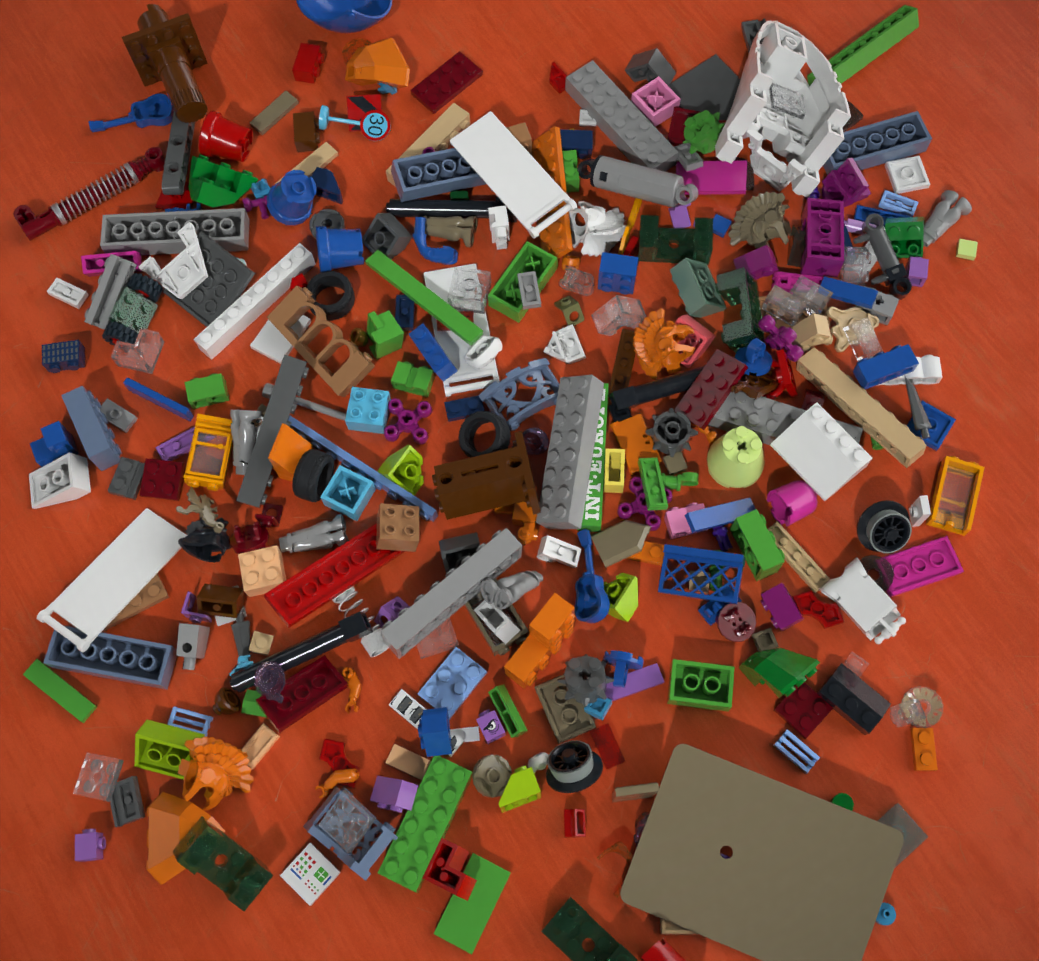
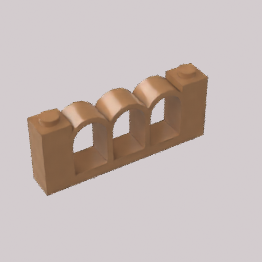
M296 286L267 318L338 396L346 397L351 392L352 387H356L375 367L371 362L373 358L366 352H359L358 347L353 342L343 339V333L339 326L326 321V313L321 307L314 304L316 301L311 297L313 294L309 289ZM314 309L316 314L315 322L299 337L291 327L306 311ZM330 327L333 333L332 340L316 355L307 345L324 328ZM347 345L350 351L349 358L333 374L324 363L339 347Z

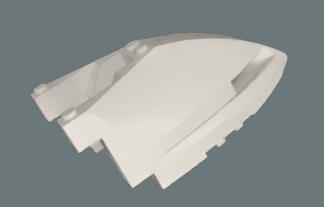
M767 21L761 26L753 39L733 105L715 145V152L719 160L732 164L743 149V139L748 138L746 132L748 130H756L764 136L763 140L767 139L772 142L774 153L785 157L788 163L794 158L806 167V170L791 183L794 193L808 198L820 183L818 171L844 140L842 128L851 118L846 95L844 92H841L842 85L837 81L836 78L838 76L832 70L831 63L811 41L797 30L778 21ZM805 63L808 64L816 78L810 86L800 71Z

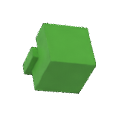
M388 310L379 315L375 311L369 313L366 333L373 343L372 346H369V349L376 360L401 349L404 332L391 312Z

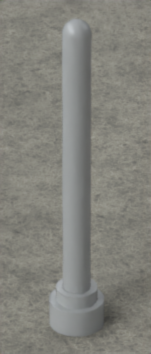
M266 383L262 396L270 399L274 385ZM299 397L295 399L294 403L345 421L346 413Z

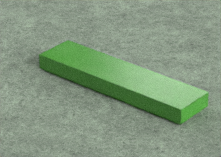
M38 659L23 674L82 723H85L97 708L94 703Z

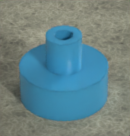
M882 902L875 922L880 925H890L896 919V911L891 904Z

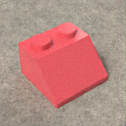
M686 314L679 317L675 325H687L694 330V334H688L685 340L678 342V344L695 347L693 354L681 362V364L689 369L707 350L715 335Z

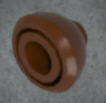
M223 687L217 692L214 700L215 704L213 705V710L216 714H233L240 710V699L234 691Z

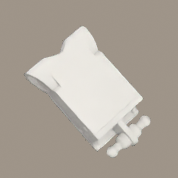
M858 557L844 567L842 576L830 579L819 588L820 592L838 604L870 641L875 637L874 642L876 644H881L884 639L896 636L899 627L906 623L904 617H899L901 614L896 608L897 605L866 573Z

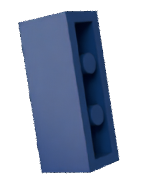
M424 323L409 333V336L431 368L443 382L458 371Z
M909 344L902 347L898 345L889 352L884 353L882 351L873 358L859 360L853 373L860 386L866 390L913 372L919 362Z

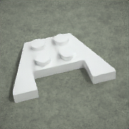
M748 130L746 132L747 137H750L748 147L752 150L750 155L752 172L780 192L806 170V167L794 158L789 162L788 166L786 163L777 160L771 152L762 149L764 136L756 130Z
M190 222L177 232L186 248L170 263L161 269L153 257H149L139 266V269L146 272L152 279L158 281L165 289L179 299L185 298L208 278L195 227Z

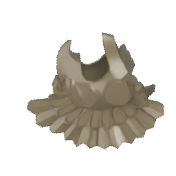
M766 191L764 194L759 193L757 197L752 196L750 200H747L745 205L741 206L740 211H736V217L733 218L735 223L731 225L732 230L728 234L731 239L730 245L735 246L739 242L746 240L750 246H755L758 249L765 245L769 246L768 241L773 238H781L782 242L786 245L789 242L788 235L791 236L792 234L790 224L784 221L783 218L785 210L790 208L788 204L782 205L785 200L784 194Z

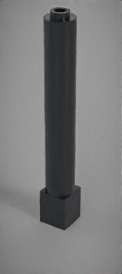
M496 197V201L414 199L401 202L400 199H390V202L386 203V212L392 213L394 217L427 216L428 218L429 216H461L462 218L477 216V218L489 219L488 208L505 206V204L498 197ZM506 207L508 222H517V218Z
M705 366L635 387L631 386L614 391L609 395L615 413L635 408L637 405L687 391Z
M357 612L338 621L339 624L233 673L230 679L231 687L233 690L243 692L344 643L356 641L373 633L367 615L363 612Z

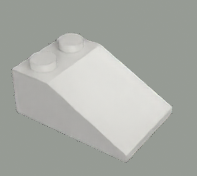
M69 452L30 473L29 483L32 508L37 509L76 500L90 493L91 487L87 458Z

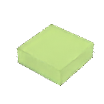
M959 239L956 257L974 260L976 258L978 242Z

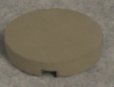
M487 755L479 759L474 766L472 774L473 784L477 791L483 796L490 798L502 796L510 779V773H512L509 763L502 756Z

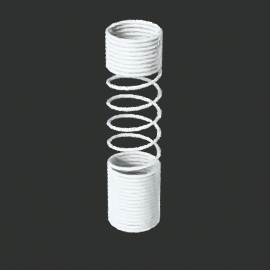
M354 586L332 599L334 603H340L339 611L345 612L344 618H346L349 610L363 602V599H361L346 610L340 609L343 602L350 600L358 593L355 591ZM364 608L360 612L366 613L369 608ZM374 616L368 618L369 622L374 619ZM380 624L372 627L373 633L361 639V644L370 657H376L389 648L383 641L381 635L383 629L379 628Z

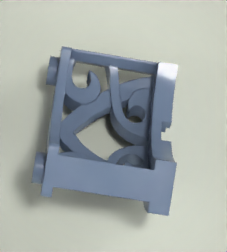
M547 358L528 362V366L525 368L517 367L505 374L507 378L502 379L499 383L494 381L478 396L482 401H485L492 413L505 420L510 431H514L520 426L521 422L531 415L556 405L559 382L549 369L548 365L550 363ZM532 377V382L527 381V378ZM521 382L528 387H537L531 402L512 400L517 390L516 383ZM508 388L512 389V392H511L510 395H509V392H508V393L505 392V390H507ZM494 400L502 404L500 408L497 407ZM506 406L508 407L507 417L509 413H514V416L506 421L501 413Z
M335 786L333 792L303 827L328 849L333 846L335 848L333 852L337 854V857L366 881L371 875L369 869L392 839L397 840L398 836L393 833L396 829L386 821L382 824L351 798L353 794L345 787L339 789ZM339 797L345 802L346 806L344 809H340L336 804L335 809L339 815L335 816L329 807ZM353 806L361 813H352ZM326 812L330 818L316 825ZM371 821H372L374 824H376L377 827H374V828L372 829ZM362 822L364 826V842L354 841L342 848L346 837L342 823ZM334 826H337L339 830V836L336 838L332 836V833L337 831ZM381 832V835L376 838V835ZM355 847H362V850L357 848V853L353 854Z

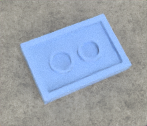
M455 647L417 694L433 708L447 707L450 720L488 672L459 648Z

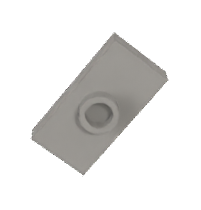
M108 398L101 405L100 411L105 414L108 422L125 433L129 431L138 419L135 415Z

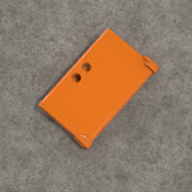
M642 414L610 424L620 449H625V460L629 467L630 475L640 473L638 466L639 458L658 457V462H662L658 451L652 449L654 446L652 437L645 434V430H648Z

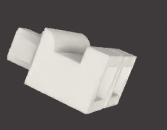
M506 205L488 208L492 243H496L497 250L506 249L507 241H510Z

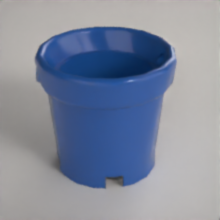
M302 170L287 172L280 182L271 187L267 195V208L270 214L278 222L285 225L295 226L302 224L311 215L313 198L317 192L314 179L311 176L304 175L305 172Z
M316 226L320 272L364 265L360 228L327 229L326 226Z

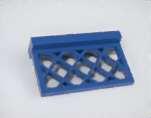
M664 545V559L658 587L659 593L731 604L738 603L742 572L746 561L744 555ZM669 559L677 560L680 564L672 572L667 567ZM691 562L697 563L700 569L690 575L685 566ZM710 565H715L719 572L710 578L704 569ZM729 568H737V576L729 580L724 572ZM684 569L688 577L678 583L673 575ZM703 571L708 580L698 586L693 577ZM722 574L728 583L718 589L713 580ZM672 577L677 585L672 589H664V582ZM692 580L697 588L691 592H685L681 586ZM711 582L716 591L711 595H705L701 589ZM731 585L734 589L733 599L725 598L721 591Z

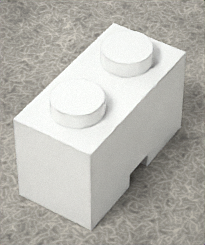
M484 600L474 609L491 631L505 644L520 631L502 609L499 610L495 607L494 603L488 604Z

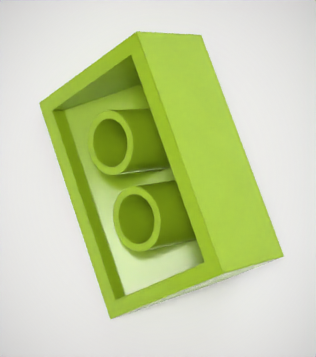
M147 719L135 734L134 767L184 780V776L178 774L181 759L187 761L193 759L190 756V750L184 743L186 740L202 738L205 734Z
M526 765L519 767L510 776L498 803L502 813L541 798V791L532 767L527 768Z

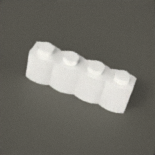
M930 354L924 355L921 358L916 357L919 364L913 372L879 385H906L905 377L913 385L937 384L943 378L940 357Z

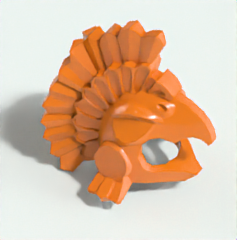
M662 308L657 312L651 311L649 317L644 318V324L639 323L638 327L634 329V351L639 358L642 370L652 380L657 379V372L661 370L662 365L667 368L668 375L681 371L679 364L690 357L695 350V347L678 344L679 341L685 340L688 334H694V330L687 325H675L673 321L665 323V310Z
M204 736L202 738L186 740L184 745L190 750V756L193 759L190 761L181 759L178 774L184 776L182 796L186 802L202 787H206L203 795L206 798V804L202 808L203 810H210L216 807L223 796L231 794L233 787L241 789L244 793L251 792L249 784L254 779L250 775L252 769L247 766L250 762L247 758V753L242 752V750L229 743H224L221 739L216 740L213 737L207 738Z

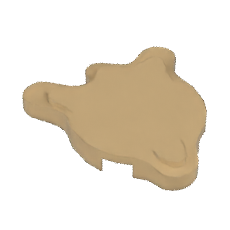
M833 306L829 307L826 311L827 316L836 322V326L830 329V332L837 339L835 350L843 352L850 344L866 341L874 328L879 325V318L866 313L860 307H851L846 310H840Z

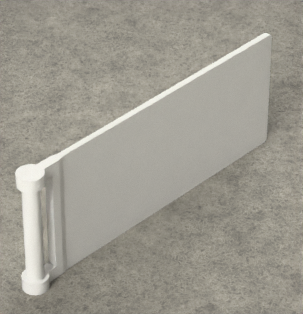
M492 112L487 113L450 140V144L521 222L532 238L535 239L549 225L568 211H573L577 208L576 202L560 188ZM565 201L566 205L536 227L532 226L533 223Z
M476 264L424 272L425 284L428 289L482 329V336H490ZM431 315L435 339L458 370L443 382L446 397L455 393L484 389L494 381L500 382L495 358L482 369H474L469 366L464 356L471 346ZM493 376L492 380L449 386V383Z
M146 508L45 610H41L38 613L37 620L42 623L45 622L74 643L78 650L85 652L104 628L182 548L178 544V540L188 535ZM53 612L57 613L86 634L87 637L81 639L50 615Z

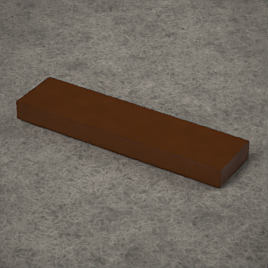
M622 329L608 397L612 392L629 386L636 355L635 347L633 346L635 331Z

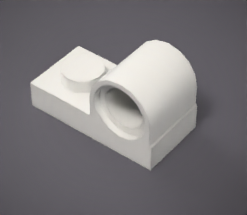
M547 535L541 538L536 557L542 561H557L575 568L578 565L581 548Z

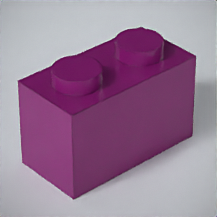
M768 245L733 259L738 277L744 284L754 283L757 279L770 276L773 272L779 270L774 253Z
M783 583L761 594L763 598L761 603L766 611L770 610L773 615L770 619L776 629L780 628V630L784 631L804 620Z

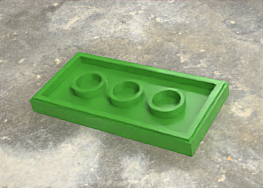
M474 853L463 872L477 880L468 901L453 894L434 932L436 936L470 954H473L511 872Z

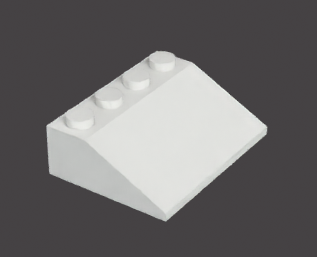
M815 403L770 444L824 501L866 468L872 460V457L818 403Z

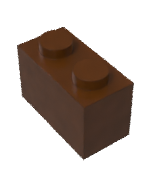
M314 111L293 113L294 143L297 152L315 151L318 149V143H321L320 134L317 133L319 119L315 118Z
M204 584L197 596L199 614L237 618L244 606L243 588Z

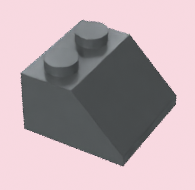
M377 213L364 234L362 243L372 254L379 250L389 259H392L405 250L413 236L392 213Z
M477 532L439 541L446 574L451 569H457L462 565L461 562L465 557L473 556L477 552L476 549L480 546Z

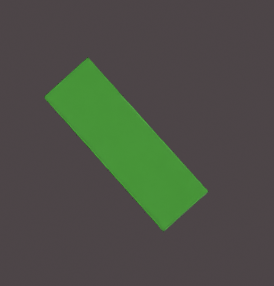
M658 457L639 458L638 466L648 511L667 510L668 502Z

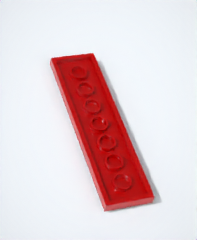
M376 523L265 593L264 598L286 626L290 628L406 551L376 549Z

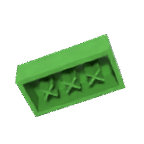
M527 241L488 294V305L519 323L529 309L523 310L517 274L535 271L539 293H541L558 269V258Z

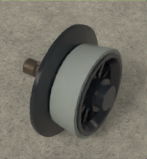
M891 500L880 501L868 507L862 513L857 523V536L861 544L869 550L882 553H893L900 550L909 541L912 532L907 510L900 503Z
M568 741L555 747L548 755L546 780L548 785L557 792H579L590 787L599 779L603 771V762L600 756L593 752L587 743Z

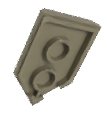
M623 520L591 535V539L605 567L641 552L651 526Z

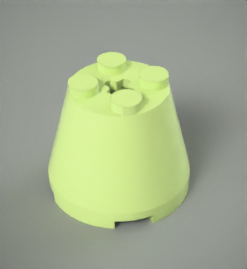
M739 426L716 439L710 446L707 454L708 471L711 477L726 488H746L754 484L761 476L765 465L762 442L758 435L744 426Z

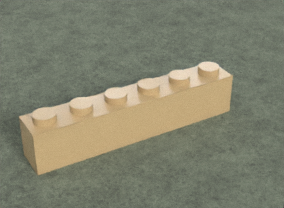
M453 103L398 159L421 155L427 147H432L435 151L446 150L450 145V140L470 126V114ZM390 166L386 170L387 180L396 187Z

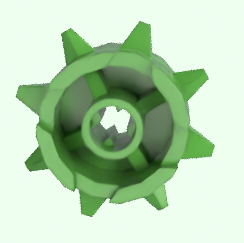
M704 110L693 117L687 118L684 128L686 140L683 141V144L689 143L691 145L690 154L696 151L707 154L715 150V145L725 123L718 121L719 112L712 115L709 111Z

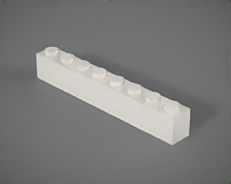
M300 243L194 338L198 348L211 360L216 357L290 288L293 277L301 273L304 276L316 265L312 253Z

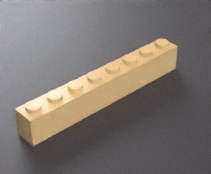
M814 347L798 360L796 370L856 424L863 428L866 433L903 466L908 468L924 454L927 446L920 437L915 436L907 425L899 422L892 412L883 408L881 403L873 399L863 387H859L849 375L843 373L837 364L827 359L823 352L818 351Z

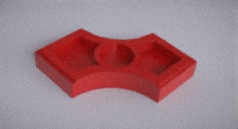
M812 591L792 596L801 615L815 618L824 629L844 623L837 603L827 604L821 602L814 596Z
M324 738L319 757L320 760L327 762L333 772L353 768L359 772L360 768L348 761L345 755L344 742ZM357 780L349 783H337L336 785L355 789Z

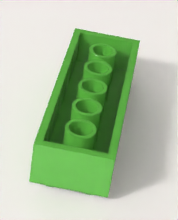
M433 756L416 792L412 810H407L396 833L398 838L396 841L393 839L378 874L419 893L425 880L423 879L424 873L441 838L445 837L472 780V771L441 756Z

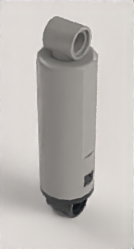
M599 155L596 159L585 160L577 168L579 176L583 179L590 178V184L593 187L668 207H675L678 203L687 205L698 197L699 191L697 187L693 184L684 185V179L681 175ZM587 165L590 166L591 172L587 170ZM685 190L689 192V198L685 196Z

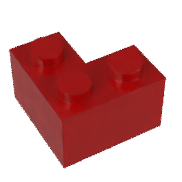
M441 838L423 879L467 901L477 882L474 878L460 872L469 851Z

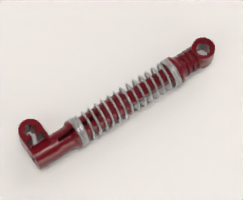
M151 147L145 152V158L137 159V163L135 161L126 162L123 164L124 168L120 166L122 172L115 169L117 174L114 175L110 171L111 178L105 174L106 181L100 177L102 183L95 180L97 186H94L93 183H90L91 186L89 187L86 185V189L83 190L81 188V191H76L75 195L70 194V198L65 197L66 200H60L61 203L59 204L55 202L48 207V210L38 216H35L27 205L18 206L14 210L13 215L28 239L32 241L56 226H63L67 223V220L72 221L71 218H77L76 215H82L81 212L87 213L86 209L92 210L93 205L97 207V203H102L100 198L104 201L107 200L105 195L111 198V192L115 196V190L121 193L120 187L126 190L125 184L131 187L130 181L136 185L142 181L144 174L148 175L147 172L152 173L151 170L156 172L163 171L166 158L159 147Z

